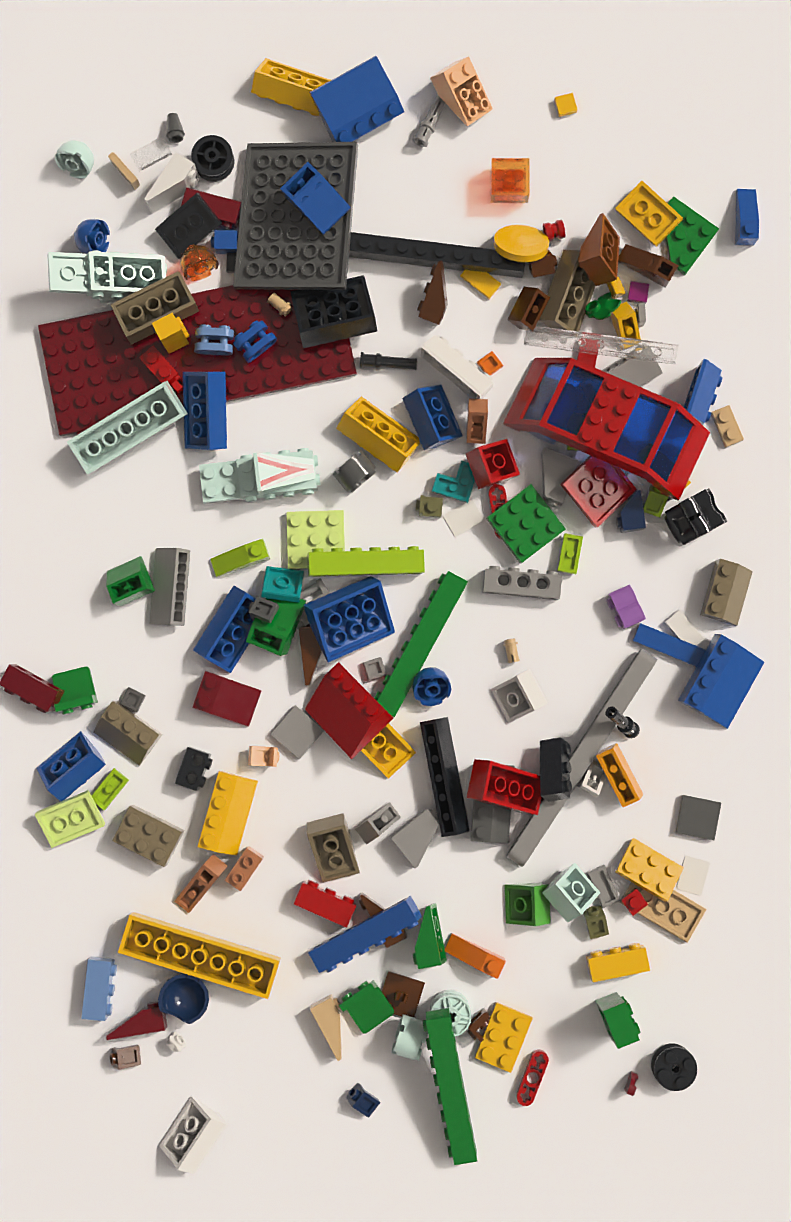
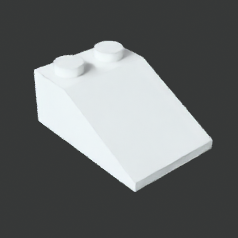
M174 152L144 198L150 212L155 213L182 197L186 187L192 189V187L195 188L197 186L199 174L195 163Z

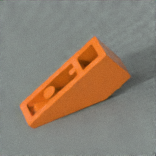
M453 933L445 947L446 953L496 979L499 978L506 963L504 957Z

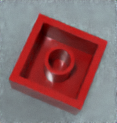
M508 439L483 445L466 453L478 490L508 481L520 475Z

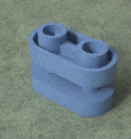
M203 324L196 328L195 337L201 339V342L195 343V353L204 355L233 354V345L227 344L228 340H233L234 331L230 329V326L221 325L219 328H211L210 325ZM208 340H220V343H208Z

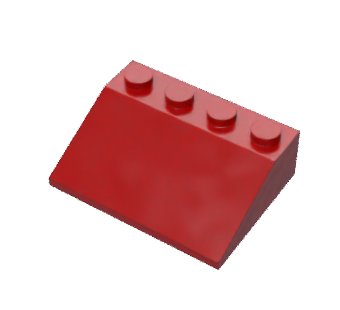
M339 662L323 677L305 708L307 713L350 759H353L394 719Z

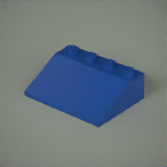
M376 55L310 92L332 142H352L404 113L399 97Z
M372 576L303 605L308 622L327 662H331L395 633L381 581Z
M714 634L678 701L728 729L765 662L726 636Z

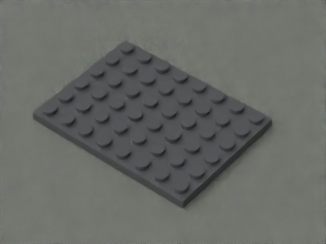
M357 142L247 143L233 284L235 289L346 290L359 146ZM307 162L329 182L351 207L324 235L286 199L280 189Z

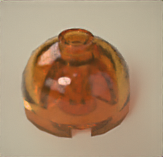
M203 245L187 247L180 258V268L185 280L191 278V281H199L212 275L210 271L214 268L217 270L219 266L213 251Z

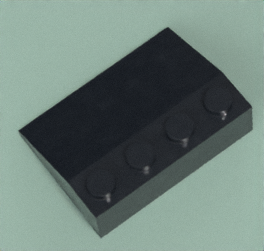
M364 275L348 278L346 290L290 291L303 348L378 332Z

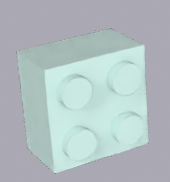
M576 863L561 871L542 892L567 923L582 915L600 894L599 890Z

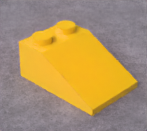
M389 723L361 750L388 779L416 754V751Z

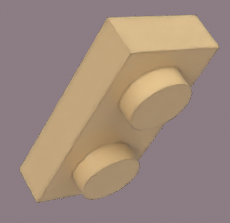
M730 405L711 412L725 448L744 440Z

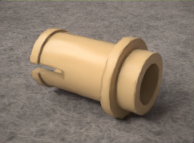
M273 293L267 301L279 311L281 316H287L292 310L291 304L289 302L286 303L276 293Z
M515 638L504 640L503 646L506 649L508 663H512L513 659L514 662L520 661L516 645L518 642H516Z

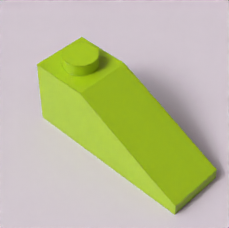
M260 539L215 556L210 560L215 575L218 577L271 558L264 539Z

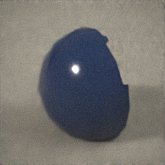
M188 974L175 975L168 979L160 990L158 997L159 1009L161 1012L173 1015L187 1024H192L199 1020L207 1010L209 1003L208 989L204 982L197 977Z

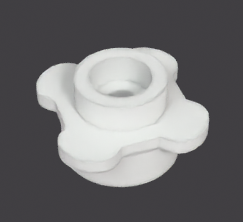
M173 1032V1035L168 1037L167 1045L173 1052H181L182 1048L186 1047L185 1039L177 1032Z

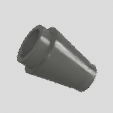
M169 113L167 115L166 137L171 143H179L183 141L185 133L178 114Z

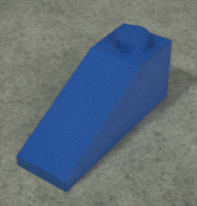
M737 189L735 245L754 246L759 239V212L756 189Z

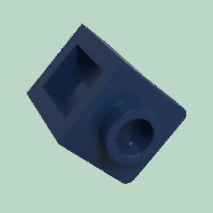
M357 1083L346 1097L354 1109L368 1118L381 1103L378 1098L366 1091L360 1083Z

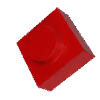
M637 888L620 899L632 916L648 905Z

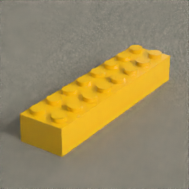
M136 912L129 915L118 950L120 954L268 999L281 960V957Z

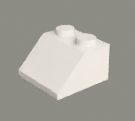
M530 669L491 689L508 723L548 703Z

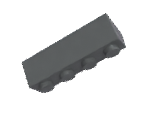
M473 800L470 840L487 843H509L511 810Z

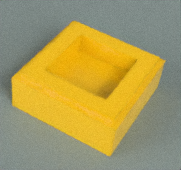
M573 92L555 97L554 101L559 117L577 113L578 109Z

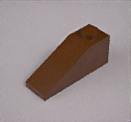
M311 626L299 628L305 686L311 685L322 654Z

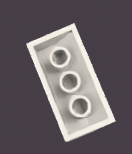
M435 334L421 346V357L470 398L483 399L493 387L492 377L485 372L481 373L473 361L469 360L468 362L463 358V353L457 348H451L448 345L449 342L444 337H438Z

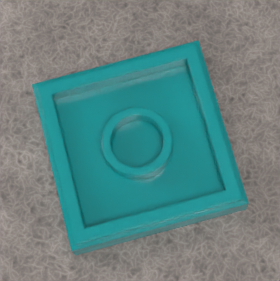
M266 566L261 597L300 603L304 571Z

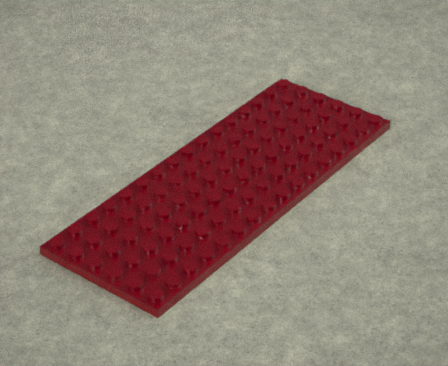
M233 285L191 294L199 312L181 320L190 336L187 338L189 344L170 354L162 344L157 333L131 345L113 310L38 325L60 436L75 434L78 431L90 428L160 385L161 382L139 358L153 345L181 377L178 382L182 387L183 372H225L226 402L357 375L350 339L347 338L303 348L290 291L295 290L235 289ZM273 293H276L286 303L289 302L291 304L292 310L287 316H281L279 311L267 302ZM254 321H263L268 326L265 333L272 332L277 337V341L259 357L248 363L243 357V354L246 352L245 349L238 351L233 345L235 342L234 338L241 332L245 333ZM203 324L210 325L211 328H219L221 325L230 326V329L234 331L233 340H228L227 344L233 345V354L204 355L195 353V343L201 342V339L195 337L196 328ZM257 338L250 345L253 346L260 338ZM208 340V343H220V340ZM172 387L173 391L175 392V394L177 395L178 399L184 407L183 391L178 394Z

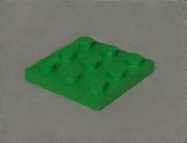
M532 484L486 518L520 564L566 530Z

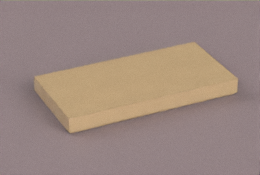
M631 882L623 897L637 888L648 903L638 914L688 943L707 909L675 890L672 891L669 900L664 902Z

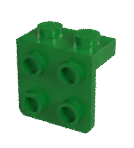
M84 666L52 676L53 684L65 691L60 702L54 704L56 712H62V715L74 712L73 709L81 707V710L93 708L92 704L98 703L89 667Z
M366 980L357 987L358 991L354 994L351 992L341 998L343 1002L339 1005L343 1012L348 1011L363 1034L368 1033L394 1014L393 1007L374 980L369 983Z

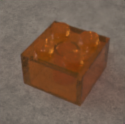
M492 158L490 165V203H528L530 196V158Z

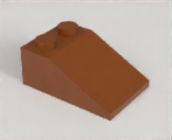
M604 213L598 216L580 248V257H578L579 266L585 270L589 280H592L596 287L617 280L620 237Z

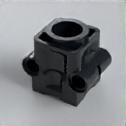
M710 488L704 489L665 511L666 516H664L672 535L679 544L682 543L683 545L728 522L724 513L718 509Z

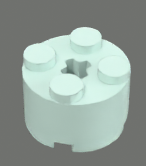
M402 1015L395 1035L396 1043H393L391 1053L419 1061L422 1053V1043H425L428 1032H424L422 1020Z

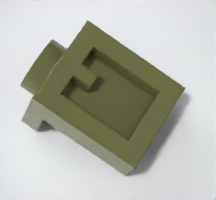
M420 495V499H416L415 511H419V516L441 518L443 498Z
M601 905L587 908L583 915L590 939L609 935L606 916Z

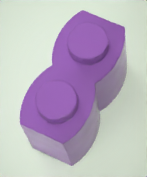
M630 584L607 595L608 599H606L610 610L614 609L617 615L614 619L618 627L622 626L624 630L646 619Z

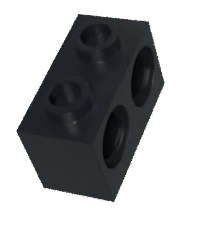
M191 746L187 747L174 784L194 791L203 788L207 778L204 777L206 769L210 770L213 759H211L212 754ZM197 754L203 758V763L200 766L194 763V757ZM189 773L196 775L197 780L194 784L189 783L187 780Z

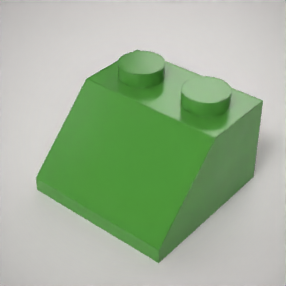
M505 884L506 924L528 926L551 924L550 902L542 893L549 884Z

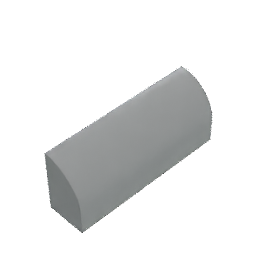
M646 345L640 346L602 370L639 387L663 373L651 348ZM588 378L579 385L592 405L602 382Z
M182 548L155 549L153 573L155 592H152L149 624L185 625L191 550Z

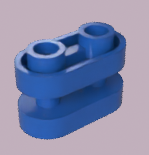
M254 321L245 333L241 332L234 338L235 342L233 345L238 351L245 349L246 352L243 354V357L248 363L259 357L277 341V337L272 332L265 333L268 326L263 321ZM257 338H260L253 346L250 345Z

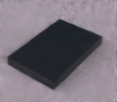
M196 193L157 226L155 230L176 257L181 259L219 227L222 222L201 195Z

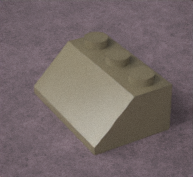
M721 558L716 560L700 615L738 626L753 571Z
M117 701L110 703L100 717L93 732L139 766L163 735Z

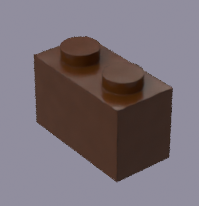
M524 286L507 320L519 329L534 331L550 297L539 288Z

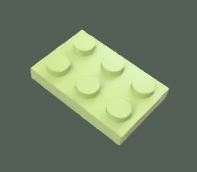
M89 790L35 813V817L51 848L105 826V822Z

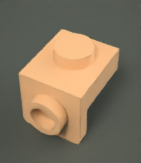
M249 746L248 765L277 767L280 757L278 748Z

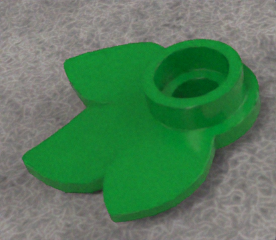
M611 292L603 294L597 300L591 301L586 305V315L588 318H595L596 320L606 319L611 315V312L620 306L621 300L611 299Z

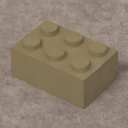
M131 805L112 841L165 867L168 865L185 830L136 805Z

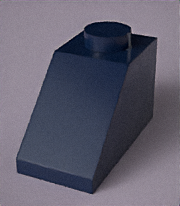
M637 490L619 512L618 517H616L617 529H620L621 533L640 531L646 528L641 490Z

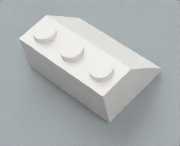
M191 1096L159 1147L178 1170L194 1174L227 1123L217 1112Z

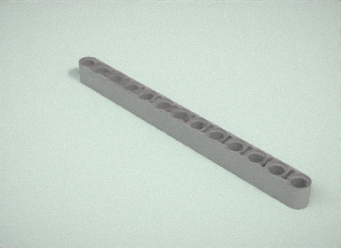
M643 649L638 651L569 757L572 768L570 773L572 791L570 795L616 726L612 720L606 717V709L613 706L623 714L658 659ZM543 798L540 802L538 815L530 817L509 849L506 857L520 867H523L567 799L548 802Z

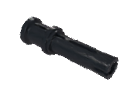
M361 352L360 369L371 367L379 370L381 367L417 370V358L382 356L380 353L375 355Z
M613 706L606 709V717L617 725L621 733L631 739L638 736L640 727L632 718L624 716Z

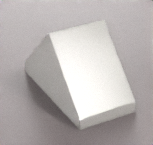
M592 761L577 787L598 797L606 778L601 765Z

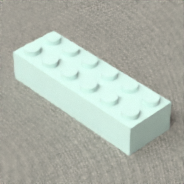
M165 381L68 440L67 444L88 475L188 413L169 382Z

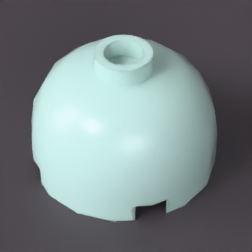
M69 140L63 143L57 150L54 158L61 170L65 171L66 169L72 172L70 176L79 179L86 178L94 165V156L90 148L84 142Z

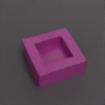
M631 281L627 301L646 304L650 284Z

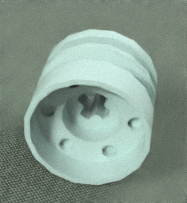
M456 990L439 992L430 1004V1011L449 1008L450 1012L454 1013V1018L451 1020L455 1037L463 1034L471 1023V1010L468 1000L462 993Z

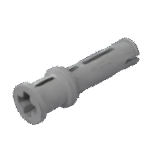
M438 94L425 120L420 122L417 134L412 138L413 142L421 147L428 146V140L431 134L435 132V123L445 105V102Z

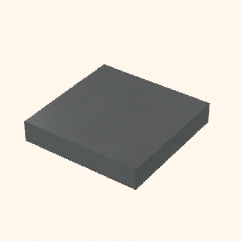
M682 795L675 833L715 841L722 802Z

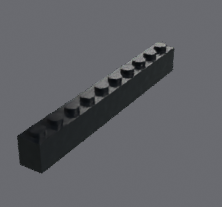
M351 232L349 257L426 267H433L434 264L437 265L441 260L443 261L444 269L471 270L516 278H523L525 262L504 258L495 249Z

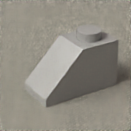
M389 802L355 830L367 845L398 821L401 816Z

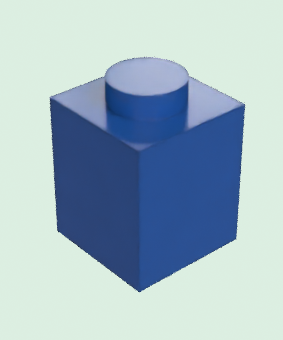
M214 230V237H211V248H214L216 254L227 255V253H237L238 231Z

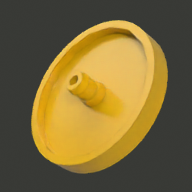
M510 225L499 229L494 236V249L496 252L512 261L533 262L542 259L548 253V237L534 227Z

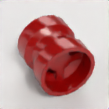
M562 219L556 220L552 224L549 222L543 223V233L548 237L549 242L553 241L554 238L563 239L566 237Z

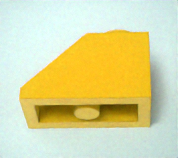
M627 301L621 303L615 311L611 312V320L622 348L626 350L641 344V338L635 311Z

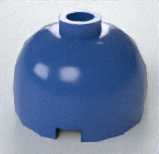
M84 220L77 226L74 232L76 247L82 254H88L91 251L106 252L109 247V242H106L107 235L110 236V230L107 223L103 220Z
M428 667L419 671L414 677L412 684L415 699L421 701V704L425 706L440 705L443 703L442 700L446 697L447 699L449 698L452 691L449 677L444 671L436 667Z

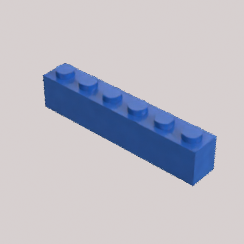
M410 895L317 945L308 954L319 973L325 970L329 973L337 968L336 964L340 962L346 964L353 959V955L358 953L361 956L369 951L368 947L372 945L378 947L386 942L385 938L389 936L395 938L402 933V929L407 927L409 930L419 924L418 920L422 915Z

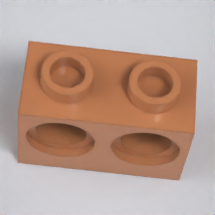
M469 398L466 443L486 444L488 399Z
M248 846L225 881L241 891L264 856Z

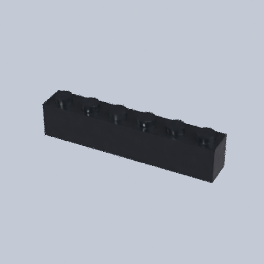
M448 717L420 722L441 837L469 832L470 828Z

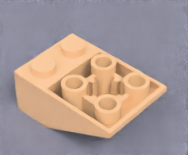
M469 56L455 61L430 77L438 96L466 126H469L493 110Z

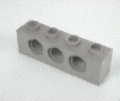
M489 566V569L486 568L484 570L482 593L559 600L561 597L562 575H558V572L546 571V574H540L539 570L527 569V572H519L520 568L509 567L508 570H500V566ZM506 576L508 584L505 586L500 585L498 578ZM518 578H525L527 586L520 587L517 584ZM543 579L546 582V588L539 589L536 585L537 580Z

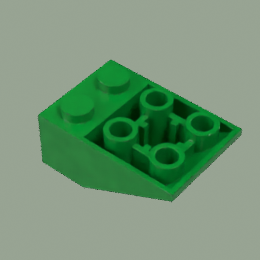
M265 598L277 603L279 609L271 624L255 618L246 642L279 656L287 655L306 600L300 598L299 603Z

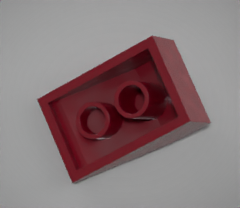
M205 671L192 708L249 727L262 690Z

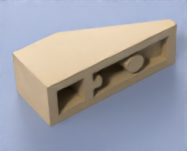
M331 994L311 1005L310 1010L337 1061H340L342 1059L341 1008L339 1007L340 1002L337 997L333 998Z

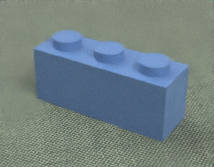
M91 957L88 959L81 1019L105 1021L108 1016H111L113 1004H110V998L114 995L115 984H112V980L117 972V965L114 964L115 959Z

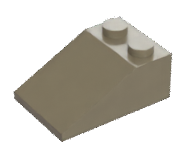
M344 813L307 822L308 840L323 883L360 873Z

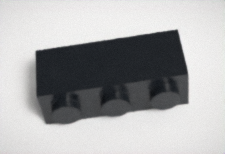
M561 737L540 741L541 797L548 802L570 799V792L572 791L570 781L572 768L569 762L571 747Z

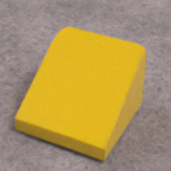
M619 277L615 281L606 283L612 298L616 299L626 294Z

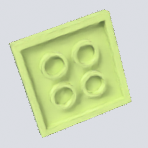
M344 510L286 512L288 569H308L307 554L315 548H323L324 552H331V548H343V551H345Z

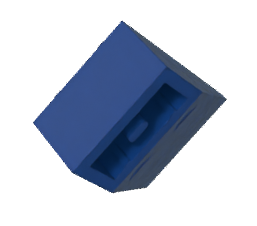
M309 162L280 188L286 199L323 235L351 209L349 204Z

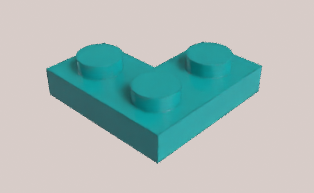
M461 460L456 478L437 473L432 492L468 503L475 482L469 463Z

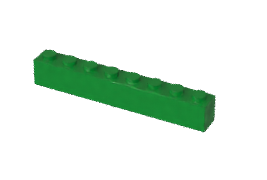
M450 571L446 575L442 573L437 583L440 586L437 591H432L428 599L431 601L429 607H424L419 617L422 619L419 625L414 624L410 632L413 635L409 642L406 640L403 644L401 658L396 657L392 668H394L391 675L387 674L382 683L385 685L383 691H378L374 698L393 717L396 716L413 684L414 677L421 670L468 581Z
M445 1008L427 1011L426 1019L422 1020L423 1029L429 1035V1038H426L427 1049L432 1051L430 1064L431 1068H435L436 1074H433L435 1087L439 1086L440 1092H437L438 1104L443 1106V1110H440L442 1122H446L447 1128H444L445 1139L450 1141V1145L447 1146L449 1158H453L454 1165L478 1162L477 1148L450 1010Z

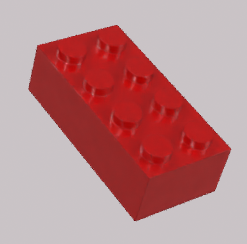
M474 759L466 798L519 813L538 815L541 802L540 775L490 760Z

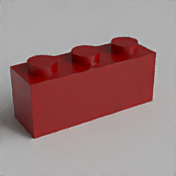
M309 879L308 882L303 881L294 905L347 928L357 906L354 903V899L346 895L342 898L336 895L337 892L328 887L324 890L318 887L319 884Z

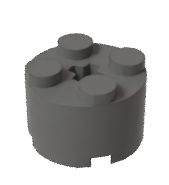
M362 450L358 452L360 456L355 454L339 467V474L336 471L332 474L347 492L350 490L353 493L362 485L360 483L362 479L365 478L367 481L376 473L374 470L376 466Z

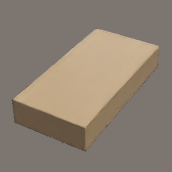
M110 153L108 155L110 162L136 190L140 186L136 176L115 153Z

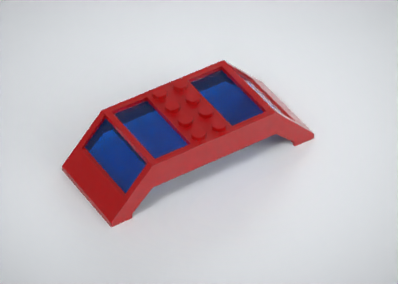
M535 358L503 422V425L518 432L540 433L644 478L657 488L661 494L679 501L710 435V432L679 403L573 358Z

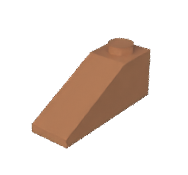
M212 854L174 902L190 913L228 866Z

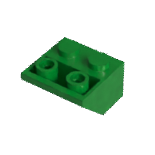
M142 556L107 571L106 587L112 603L115 605L123 606L155 592Z

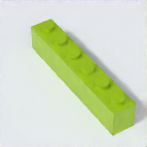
M409 546L407 550H400V547H388V550H381V547H370L369 551H362L360 547L350 548V551H343V548H331V552H324L323 548H315L307 554L308 577L425 573L424 549H419V546Z

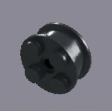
M207 135L200 138L192 148L191 159L195 163L201 178L217 182L231 174L235 159L230 144L224 138L217 135Z
M675 1043L665 1044L655 1051L651 1060V1070L654 1077L667 1090H685L696 1079L698 1070L696 1060L682 1045Z

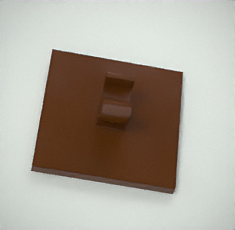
M391 971L387 972L382 993L393 1007L395 1015L402 1017L404 1014L415 1018L425 982Z

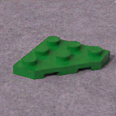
M673 196L668 204L683 217V220L666 237V244L669 251V260L679 265L677 270L686 275L719 228Z

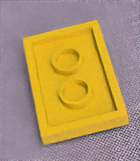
M642 180L615 208L622 217L655 247L683 220V217Z
M633 838L615 873L667 902L684 867Z
M496 1002L489 1019L490 1022L483 1034L484 1040L480 1042L475 1058L511 1073L533 1017Z

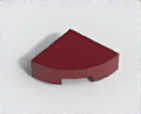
M633 1071L630 1072L624 1087L625 1092L631 1096L635 1095L637 1089L635 1083L638 1080V1074Z

